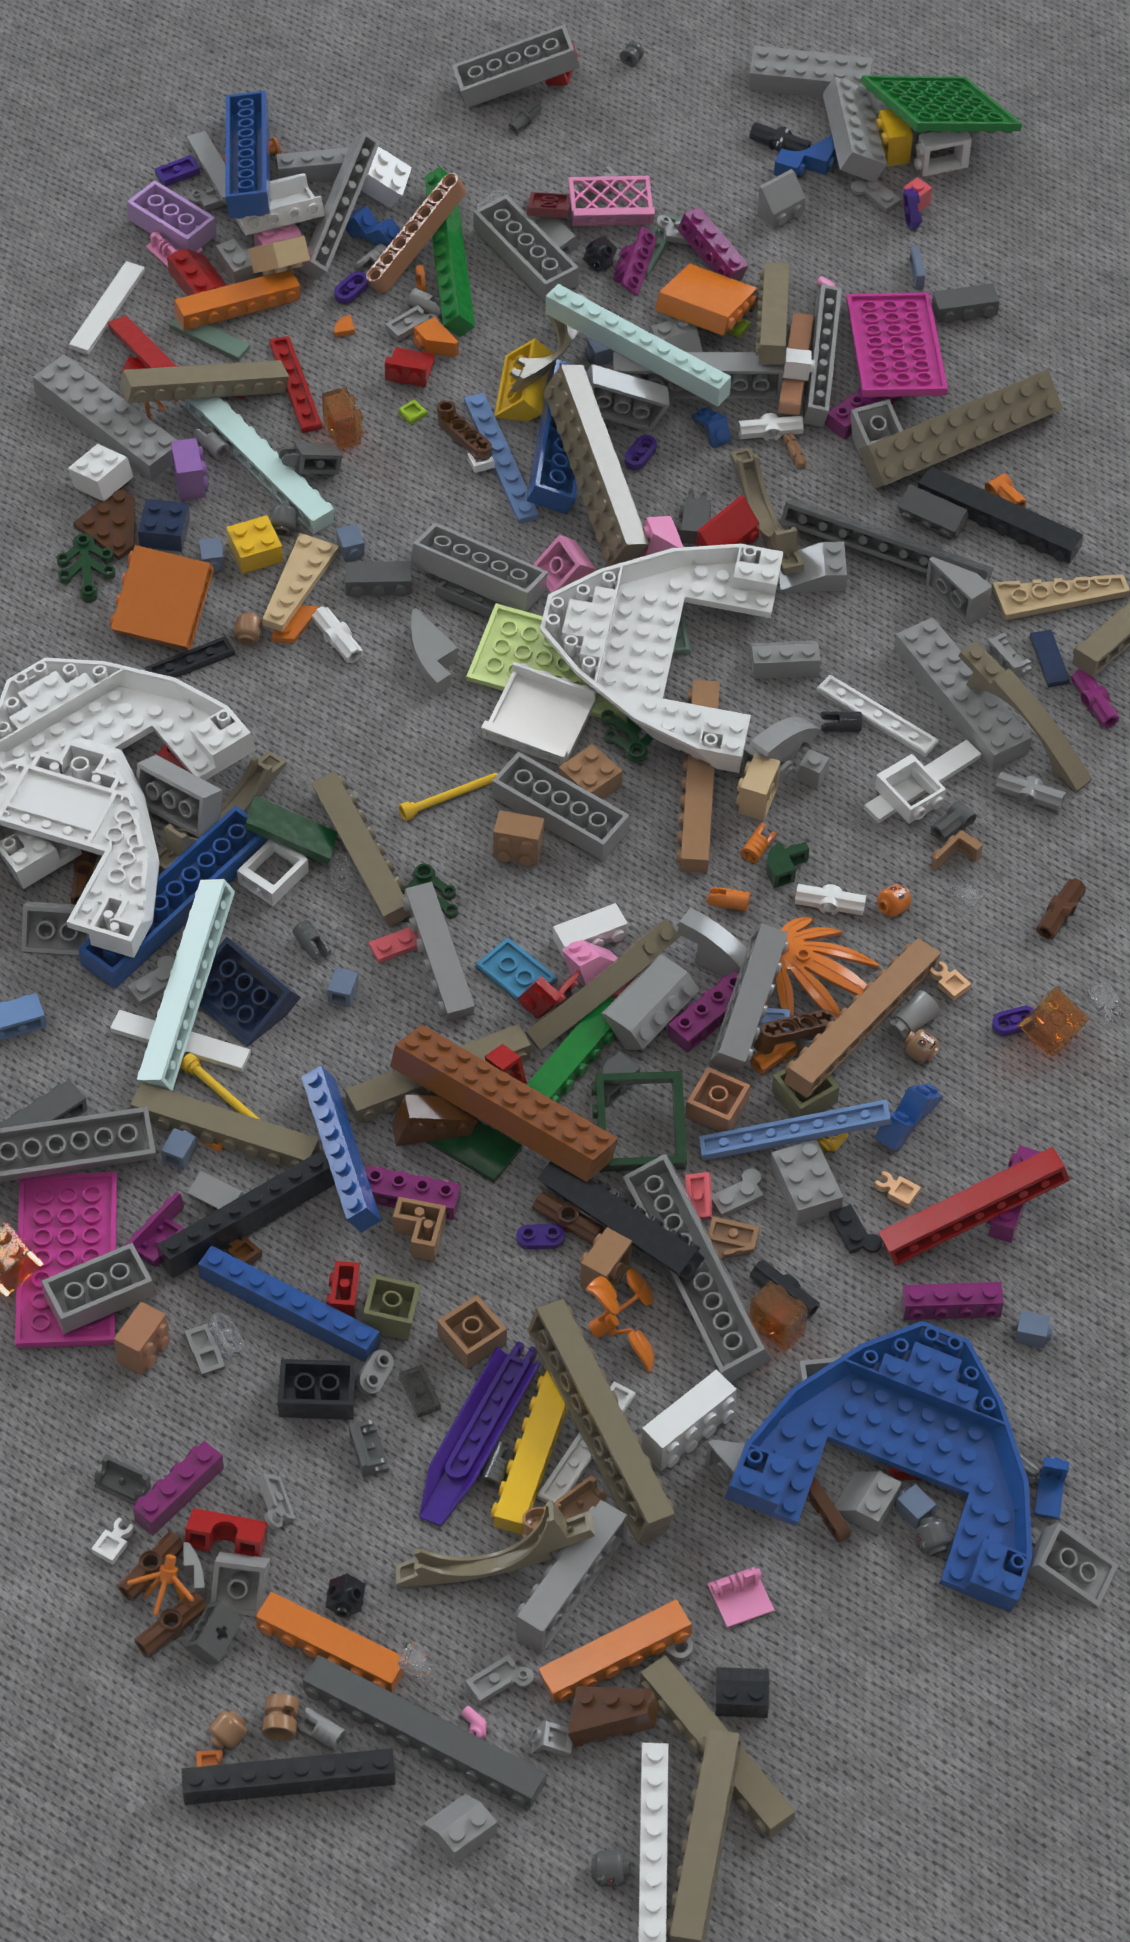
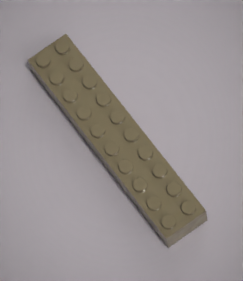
M561 365L545 387L544 396L548 401L551 415L555 420L557 432L560 434L564 451L568 456L570 467L573 470L576 484L580 489L583 503L588 511L589 520L593 525L603 558L606 561L607 567L639 558L649 545L585 368L583 365Z
M1047 369L864 446L859 451L875 489L1062 410L1063 406Z
M560 1299L536 1308L527 1331L619 1510L627 1514V1525L636 1543L640 1544L664 1534L675 1515L674 1504L670 1499H667L663 1491L662 1481L659 1477L655 1476L650 1458L644 1455L640 1439L631 1430L629 1418L619 1407L618 1397L607 1384L606 1374L599 1368L594 1351L588 1347L582 1328L577 1326L571 1307L566 1305L564 1299Z

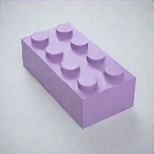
M155 180L127 201L129 221L150 234L152 232L161 233L162 238L167 239L173 245V248L179 251L186 248L196 252L216 236L214 216Z

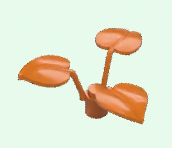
M635 1268L628 1269L626 1279L635 1295L619 1307V1303L616 1300L617 1294L612 1284L605 1277L595 1278L589 1283L586 1291L593 1294L606 1311L589 1322L592 1334L597 1339H600L607 1334L613 1337L617 1334L628 1333V1339L632 1348L643 1363L647 1374L650 1373L654 1363V1351L651 1343L640 1330L634 1331L632 1328L616 1330V1326L619 1325L616 1315L638 1298L645 1306L651 1305L654 1298L651 1287Z

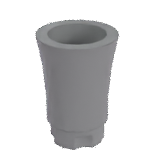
M919 990L910 1002L888 1023L890 1032L903 1041L911 1031L915 1033L929 1021L940 1016V1008L929 994Z

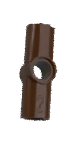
M80 849L82 855L76 858V864L73 867L72 904H77L93 874L97 858L95 853Z
M1077 878L1069 879L1058 896H1053L1045 915L1036 927V931L1040 936L1046 939H1054L1063 924L1069 922L1067 919L1069 916H1073L1076 905L1086 892V886L1081 880Z
M545 1191L539 1193L532 1206L533 1211L561 1226L564 1232H571L593 1245L598 1234L602 1235L604 1232L603 1225L579 1212L577 1206L572 1203H564ZM567 1216L573 1217V1219L571 1220H565L563 1218Z
M168 1532L151 1550L141 1554L139 1562L117 1584V1589L125 1598L134 1601L155 1581V1579L128 1585L127 1582L129 1580L159 1572L160 1566L165 1564L166 1555L172 1554L177 1557L184 1550L181 1538L174 1532ZM149 1564H155V1565H156L154 1568H147V1567H146V1566L149 1565Z
M193 1591L190 1593L194 1597L193 1602H190L186 1597L173 1608L163 1610L159 1619L134 1639L135 1644L145 1656L151 1657L170 1640L179 1638L183 1634L184 1629L202 1615L207 1604L198 1592ZM169 1622L177 1623L175 1626L172 1627L166 1626V1624Z

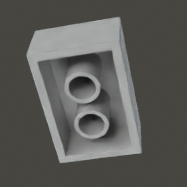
M817 1139L771 1153L770 1168L796 1225L827 1216L829 1212L842 1208L843 1195Z

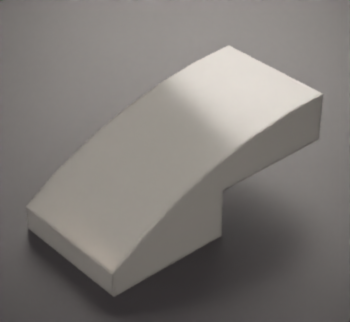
M208 1323L184 1331L185 1338L201 1375L225 1367Z
M183 1542L185 1576H194L195 1592L206 1598L204 1576L198 1556L189 1542Z

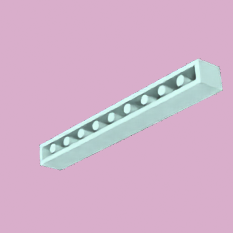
M557 284L546 295L545 314L717 407L730 395L731 376L560 284Z
M220 397L185 399L186 409L204 427L210 426L230 446V453L281 503L290 504L298 513L297 519L312 534L317 533L334 522L333 506L322 499L316 489L313 490L308 485L306 479L300 477L293 467L283 465L277 451H274L265 439H261L252 426L249 427L241 415L236 414L226 401L224 402Z
M225 879L200 880L192 908L189 912V918L183 931V937L176 953V959L170 971L169 981L164 990L161 1006L157 1012L154 1028L151 1031V1037L144 1053V1059L138 1072L137 1081L140 1084L143 1082L171 1092L173 1091L235 893Z

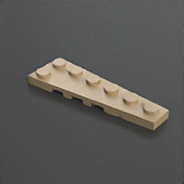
M303 533L299 534L263 616L262 625L283 632L339 552L338 545Z
M1123 574L1075 577L1074 580L1064 581L1062 578H1055L1052 582H1041V579L1032 580V583H1020V581L992 583L993 593L1005 621L1128 597L1130 595V588Z

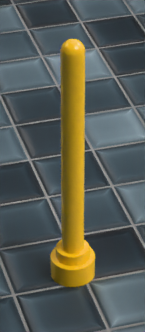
M492 773L417 803H409L408 801L398 805L399 813L404 821L413 819L421 810L492 784V780L496 777L497 773Z
M189 1053L182 1059L180 1068L185 1073L195 1074L238 1113L259 1119L202 1069L199 1063L200 1060L194 1054Z

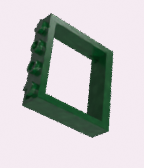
M682 1071L596 1074L595 1082H591V1095L596 1096V1105H592V1117L597 1119V1126L603 1130H606L604 1085L672 1083L676 1156H668L675 1169H686L687 1150ZM658 1157L613 1158L600 1172L634 1171Z

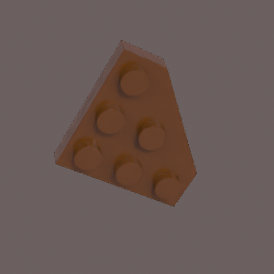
M120 488L108 499L100 501L73 522V525L81 533L91 535L94 538V542L101 548L111 549L113 556L120 560L135 547V497Z

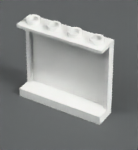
M305 173L270 181V214L246 216L242 219L235 218L244 234L250 235L322 217L325 214L322 197H315L308 188Z
M513 662V672L489 721L485 720L481 727L482 736L487 740L562 765L569 760L597 702L596 691L589 686L575 684L567 678L552 676L547 671H538L528 664Z

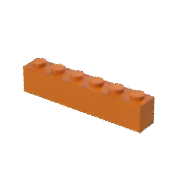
M288 269L174 299L175 316L183 331L191 328L194 329L204 324H212L274 308L286 303H293L300 299V284L292 270Z
M270 1592L256 1615V1626L262 1634L266 1636L274 1635L280 1638L281 1642L288 1647H299L310 1658L316 1659L320 1655L392 1693L407 1669L406 1657L273 1592Z
M676 1599L538 1668L540 1678L554 1703L558 1701L566 1702L574 1696L576 1686L595 1687L599 1681L605 1678H614L621 1670L629 1666H638L645 1658L663 1653L667 1649L666 1646L669 1647L675 1643L681 1644L692 1635L691 1623Z

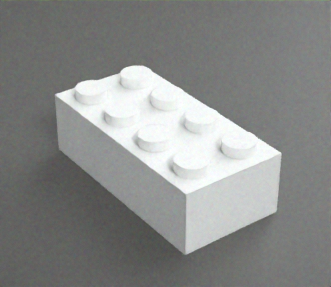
M717 1370L712 1372L642 1428L641 1449L644 1455H647L660 1471L667 1466L669 1468L673 1467L683 1453L692 1452L702 1438L705 1437L707 1439L715 1433L716 1427L722 1422L726 1424L731 1421L735 1415L737 1389Z

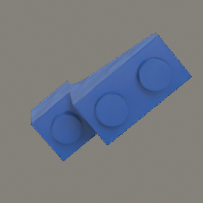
M832 135L806 150L790 151L781 149L775 160L774 175L779 176L791 169L794 171L797 180L799 176L804 175L805 170L826 175L829 169L834 168L835 157L837 156Z
M367 206L353 210L345 228L352 238H364L375 246L383 244L386 247L390 245L401 231L393 218L378 222Z
M928 1083L908 1087L896 1111L890 1113L892 1124L880 1126L874 1139L892 1150L901 1149L913 1129L938 1105L943 1095L938 1093V1089Z

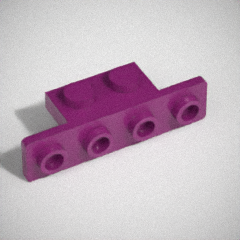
M644 226L639 228L635 242L622 248L619 253V261L614 268L613 280L616 283H621V286L634 296H637L640 292L657 241V237Z
M175 1192L170 1198L166 1199L163 1206L155 1214H152L147 1222L139 1230L135 1231L131 1239L125 1244L133 1243L140 1258L154 1267L160 1263L156 1245L185 1229L172 1221L184 1208L181 1194Z

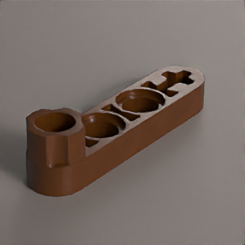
M445 400L439 402L437 407L438 425L478 460L489 459L492 456L491 442L456 412L454 402Z
M817 1010L763 1023L760 1026V1033L754 1043V1048L758 1052L770 1054L777 1044L815 1036L818 1033L823 1034L828 1023L831 1020L836 1021V1016L828 1010ZM801 1023L807 1024V1025H809L811 1028L806 1027V1026L802 1025ZM783 1027L790 1029L792 1032L784 1030Z
M814 1476L808 1492L809 1502L817 1514L820 1513L824 1518L822 1520L836 1542L840 1543L851 1536L850 1530Z

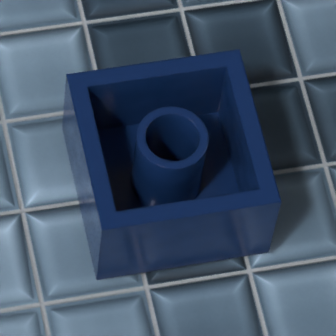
M146 499L138 528L139 546L182 552L190 521L189 503Z

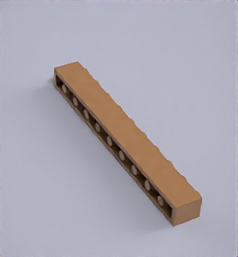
M693 680V689L688 688L687 702L718 709L720 681ZM684 752V754L688 755V759H683L682 772H687V777L682 776L681 790H686L685 795L681 794L680 808H684V813L679 814V826H683V831H678V844L682 845V849H677L676 863H681L680 871L708 873L714 767Z
M919 938L912 944L908 943L903 949L902 954L899 957L895 956L889 968L887 970L882 969L874 983L870 981L865 987L861 996L857 994L852 1000L850 1007H844L839 1013L837 1020H831L826 1026L822 1035L818 1033L813 1039L809 1048L804 1047L796 1061L791 1060L785 1068L787 1074L784 1083L808 1098L929 975L930 969L936 967L941 952Z

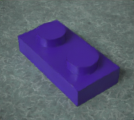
M191 155L155 168V175L165 187L200 174V167Z

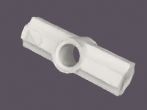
M767 413L760 419L738 421L739 439L763 437L766 441H769L768 439L778 440L782 435L789 433L803 434L804 430L801 415L778 417L774 413Z
M322 606L316 609L312 615V620L322 631L326 643L329 642L332 645L331 649L335 648L347 663L358 661L363 656V650L353 639L348 625L345 622L340 623L328 607Z
M798 884L795 904L819 908L822 913H825V911L832 912V915L844 912L863 916L866 895L843 892L840 887L833 884L825 885L823 888Z

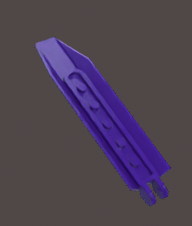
M516 1342L510 1354H506L499 1347L495 1348L429 1465L419 1518L442 1527L473 1486L541 1365L540 1362L534 1363L538 1354L536 1347L531 1346L524 1359L520 1358L524 1350V1343Z

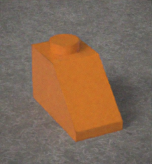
M435 317L414 327L413 341L417 348H422L427 353L452 357L459 355V342Z

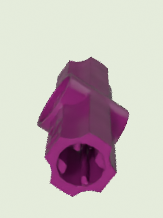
M1078 669L1072 675L1071 681L1081 694L1082 704L1087 706V711H1092L1102 728L1113 727L1119 722L1120 717L1110 703L1107 689L1103 685L1099 686L1094 677Z

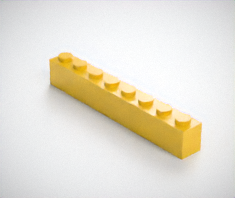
M546 1370L544 1376L540 1375L537 1383L538 1395L537 1397L533 1396L529 1406L531 1414L529 1418L525 1417L521 1429L524 1434L522 1439L518 1438L514 1447L515 1459L509 1460L506 1474H508L507 1481L501 1482L498 1493L501 1498L499 1503H494L491 1511V1517L494 1518V1527L523 1535V1515L527 1510L533 1508L567 1412V1407L548 1370Z

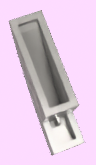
M415 608L412 611L411 642L414 659L421 676L438 696L451 687V674L445 668L458 661V647Z
M790 717L765 729L749 745L765 756L785 763L788 760H793L803 742L811 744L821 729L803 717Z
M690 908L679 922L678 934L698 944L695 963L723 977L730 975L733 971L739 974L747 948L721 925L706 915Z

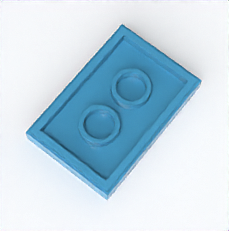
M508 937L475 964V968L514 1000L540 976L551 986L558 981L556 975Z

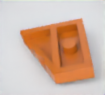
M301 605L283 632L273 629L272 642L295 643L300 637V633L309 626L312 615L319 606Z

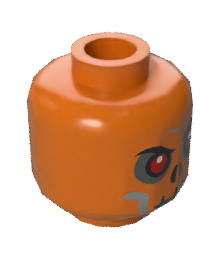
M900 884L888 886L881 890L877 896L878 909L888 917H895L907 911L911 904L909 890Z

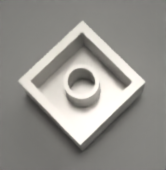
M378 147L361 191L391 208L403 195L411 167Z
M99 444L91 448V450L68 468L75 488L102 501L108 499L115 491L133 478L128 458Z

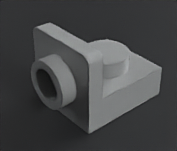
M549 1721L543 1722L531 1734L530 1741L533 1743L532 1753L538 1754L540 1751L546 1750L564 1757L569 1756L572 1750V1741L567 1734L568 1728Z

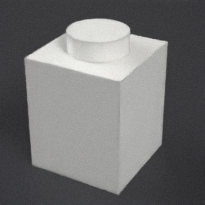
M786 348L783 378L808 381L809 373L814 372L815 360H811L812 351Z

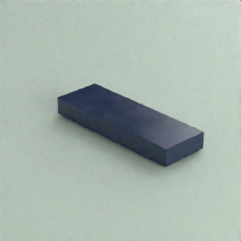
M1052 630L1030 633V640L1047 687L1069 684L1070 679Z

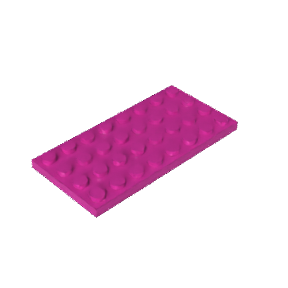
M929 293L847 294L846 303L862 397L947 396L948 387Z
M117 1172L65 1173L20 1179L15 1326L16 1348L115 1345L116 1312L63 1334L44 1297L41 1281L116 1250Z

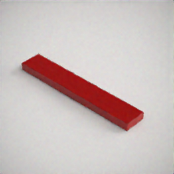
M127 315L107 322L109 329L147 368L177 367Z
M289 335L270 339L269 345L275 360H281L289 375L286 391L301 432L307 433L322 429L321 420Z

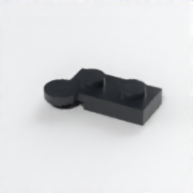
M851 1204L829 1212V1218L850 1254L858 1252L862 1248L870 1253L878 1252L881 1249V1238L876 1234H868Z

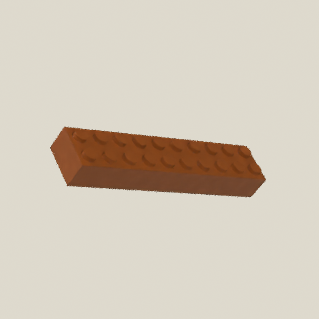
M421 1024L395 1044L390 1064L391 1068L582 1180L588 1182L612 1161L618 1142L617 1137L513 1078L508 1073L494 1067L489 1062L456 1045L449 1039L442 1037L430 1028Z

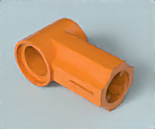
M1003 473L985 483V491L1021 507L1026 505L1027 500L1013 487V483L1007 474Z
M792 1041L777 1044L770 1054H764L763 1052L755 1053L751 1057L750 1063L759 1074L763 1075L781 1061L785 1063L787 1058L790 1056L794 1057L798 1052V1046Z

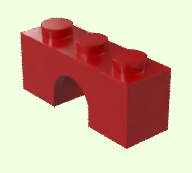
M193 1508L185 1529V1542H189L193 1549L210 1552L215 1542L228 1540L235 1544V1554L261 1557L267 1540L268 1524L266 1521Z

